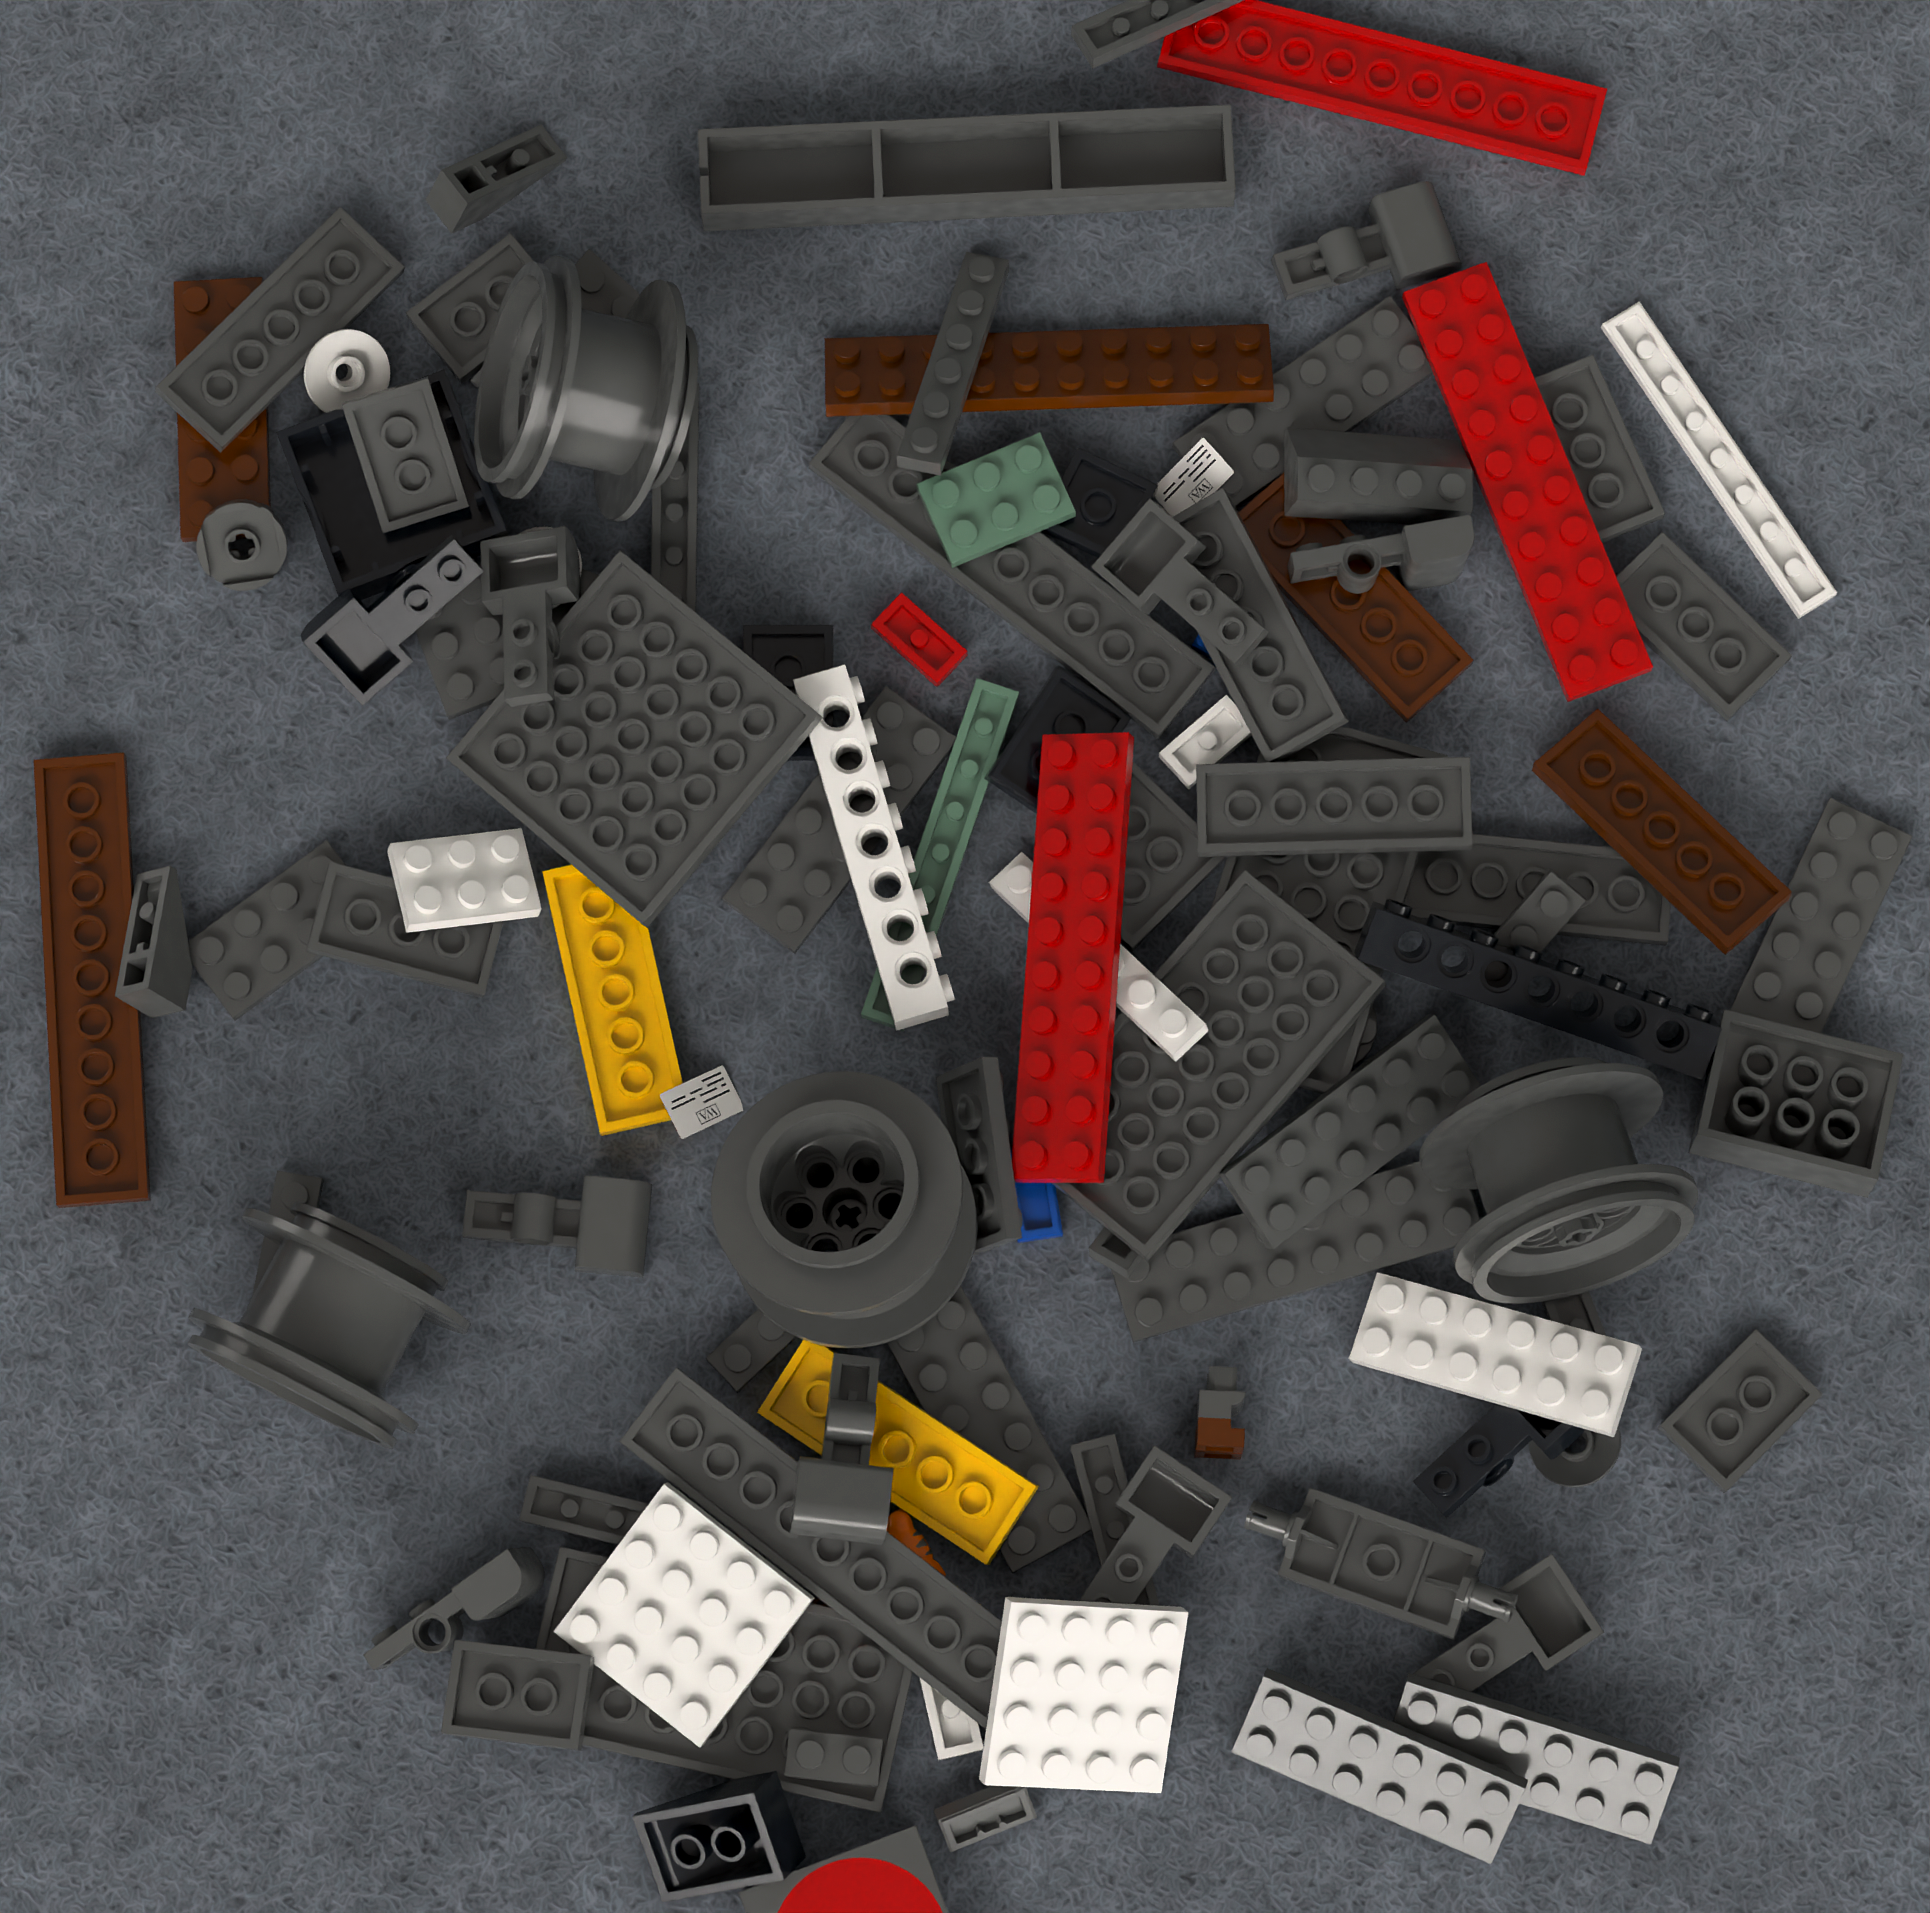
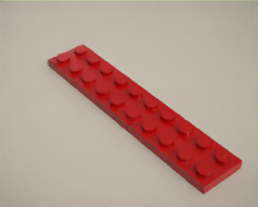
M1244 0L1166 35L1157 68L1583 176L1586 173L1607 88L1259 0Z
M1487 262L1403 292V301L1567 702L1651 672L1653 665Z
M1129 732L1042 735L1012 1148V1166L1016 1183H1104L1134 737Z

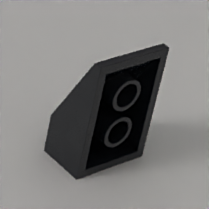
M776 1771L733 1779L637 1812L632 1816L662 1902L785 1880L806 1858Z

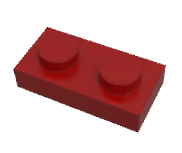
M902 592L871 624V629L936 687L968 656V651Z

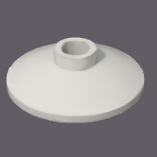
M341 329L322 337L309 352L304 367V382L307 393L313 403L325 413L343 409V402L388 389L390 381V364L383 347L372 336L354 329ZM346 364L348 373L345 378L339 380L336 376V369L339 365Z

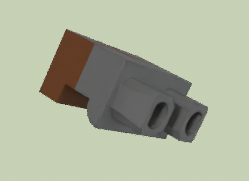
M1209 1366L1206 1390H1199L1196 1402L1194 1458L1241 1460L1244 1450L1245 1429L1231 1428V1417L1236 1416L1241 1411L1246 1392L1236 1391V1367Z

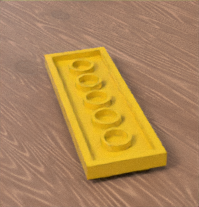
M573 865L542 871L600 1135L604 1136L670 1121L671 1118L659 1095L683 1084L649 929Z
M803 1340L757 1413L822 1456L832 1358L834 1353L837 1352L827 1346ZM878 1380L876 1417L869 1465L893 1468L890 1501L985 1565H990L1039 1486Z

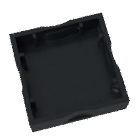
M445 369L427 376L469 507L383 533L343 409L333 410L276 432L297 489L308 512L316 539L338 596L347 589H351L360 600L385 592L386 586L397 573L411 564L417 565L451 535L473 558L481 555L480 541L508 536L489 483L483 480L478 472L474 446Z

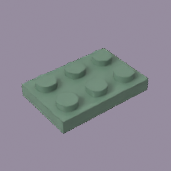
M1040 432L943 472L941 476L936 475L916 484L917 491L952 568L1076 517L1074 506Z

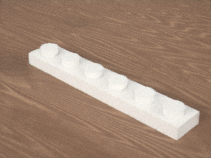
M1021 852L989 883L992 889L1029 923L1033 862ZM1120 944L1116 1006L1176 1062L1209 1031L1204 1021Z

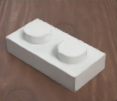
M1225 695L1161 750L1159 758L1189 790L1197 783L1196 764H1219L1252 734L1236 704Z
M920 1678L938 1761L982 1751L983 1743L978 1723Z

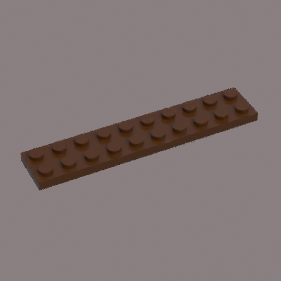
M1269 324L988 333L962 412L1273 402L1274 384ZM938 335L824 338L826 417L911 414Z
M122 752L34 760L56 1205L59 1208L150 1201L141 1012L115 997L134 893L127 756Z

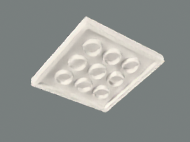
M667 1482L657 1492L554 1630V1633L581 1654L593 1656L594 1664L700 1748L716 1730L815 1597Z
M1005 1597L979 1780L984 1785L1161 1793L1188 1611L1183 1607Z

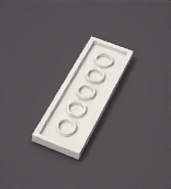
M1377 1272L1349 1359L1355 1364L1615 1437L1642 1348L1637 1344Z

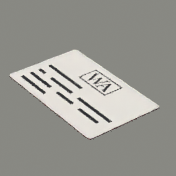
M1202 438L1157 484L1158 490L1155 498L1173 517L1216 492L1234 474V470L1208 441Z
M722 1065L659 1095L681 1139L743 1111L741 1100Z

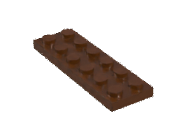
M262 277L174 281L176 366L264 281ZM268 407L221 453L177 413L180 538L182 542L197 541V536L205 516L224 502L247 499L257 503H264L271 507ZM245 534L236 535V539H247Z
M1284 473L1238 512L1281 592L1406 723L1473 664L1474 660L1386 567L1380 568L1374 586L1367 592L1359 594L1345 590L1338 582L1337 576L1290 583L1287 565L1290 554L1296 552L1298 547L1309 543H1321L1323 547L1338 545L1341 540L1354 536V534L1341 520L1284 516ZM1354 560L1348 563L1351 571L1356 574H1367L1371 571L1369 566L1363 561Z
M1596 709L1534 762L1532 771L1725 955L1790 899L1792 891L1599 709Z

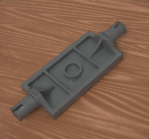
M1309 1488L1300 1511H1294L1292 1515L1263 1505L1256 1500L1250 1506L1249 1511H1252V1515L1266 1520L1247 1514L1244 1528L1283 1541L1282 1546L1286 1547L1278 1572V1576L1452 1640H1455L1464 1612H1468L1470 1608L1501 1619L1506 1623H1509L1513 1615L1512 1609L1496 1603L1515 1609L1518 1594H1512L1479 1582L1478 1574L1486 1554L1484 1549L1313 1488Z

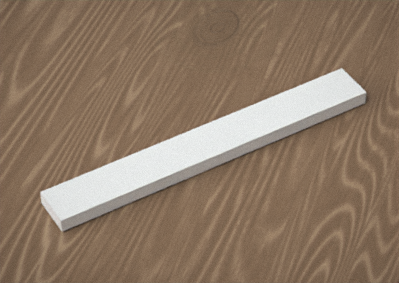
M1640 301L1604 322L1601 329L1798 619L1836 596L1837 591Z

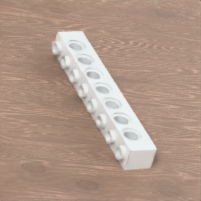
M842 665L794 679L796 695L823 717L808 736L896 1031L948 1016L947 1002L955 1000L948 975H938L934 959L940 958L942 955L934 931L925 932L921 916L929 914L922 888L913 890L908 874L916 871L909 845L900 847L895 831L903 829L896 803L887 805L883 788L889 787L890 782L883 760L874 762L870 746L878 743L871 719L862 720L857 704L865 702L858 676L849 678L846 666ZM833 710L845 711L850 716L845 725L837 728L827 725L824 720L827 714ZM846 752H855L862 758L861 764L852 770L841 768L837 761ZM866 794L875 800V804L869 811L860 813L850 807L851 800L857 795ZM876 836L886 840L888 846L879 855H870L862 848L864 842L871 837ZM885 879L895 880L901 886L900 891L892 898H883L875 892L879 882ZM897 922H906L914 929L911 937L904 941L892 939L888 935V930ZM913 964L920 965L926 970L927 974L922 982L908 984L901 978L904 968Z

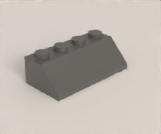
M1286 428L1284 430V516L1413 525L1470 515L1473 512L1472 467L1460 440Z

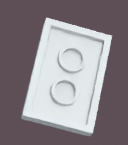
M522 828L396 842L389 845L387 853L406 933L538 917L542 908Z

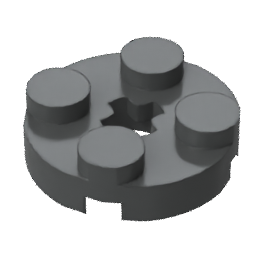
M247 499L227 501L218 505L213 511H210L205 516L196 542L197 556L203 570L216 581L223 583V586L237 591L253 590L266 585L283 565L288 547L284 525L274 514L272 508L264 503H257ZM237 534H245L247 539H253L255 546L249 547L247 556H240L238 549H231L229 546V542L236 540Z

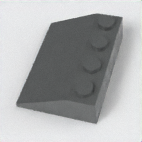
M1724 1009L1720 1021L1722 1031L1710 1060L1688 1153L1868 1198L1879 1178L1903 1054Z

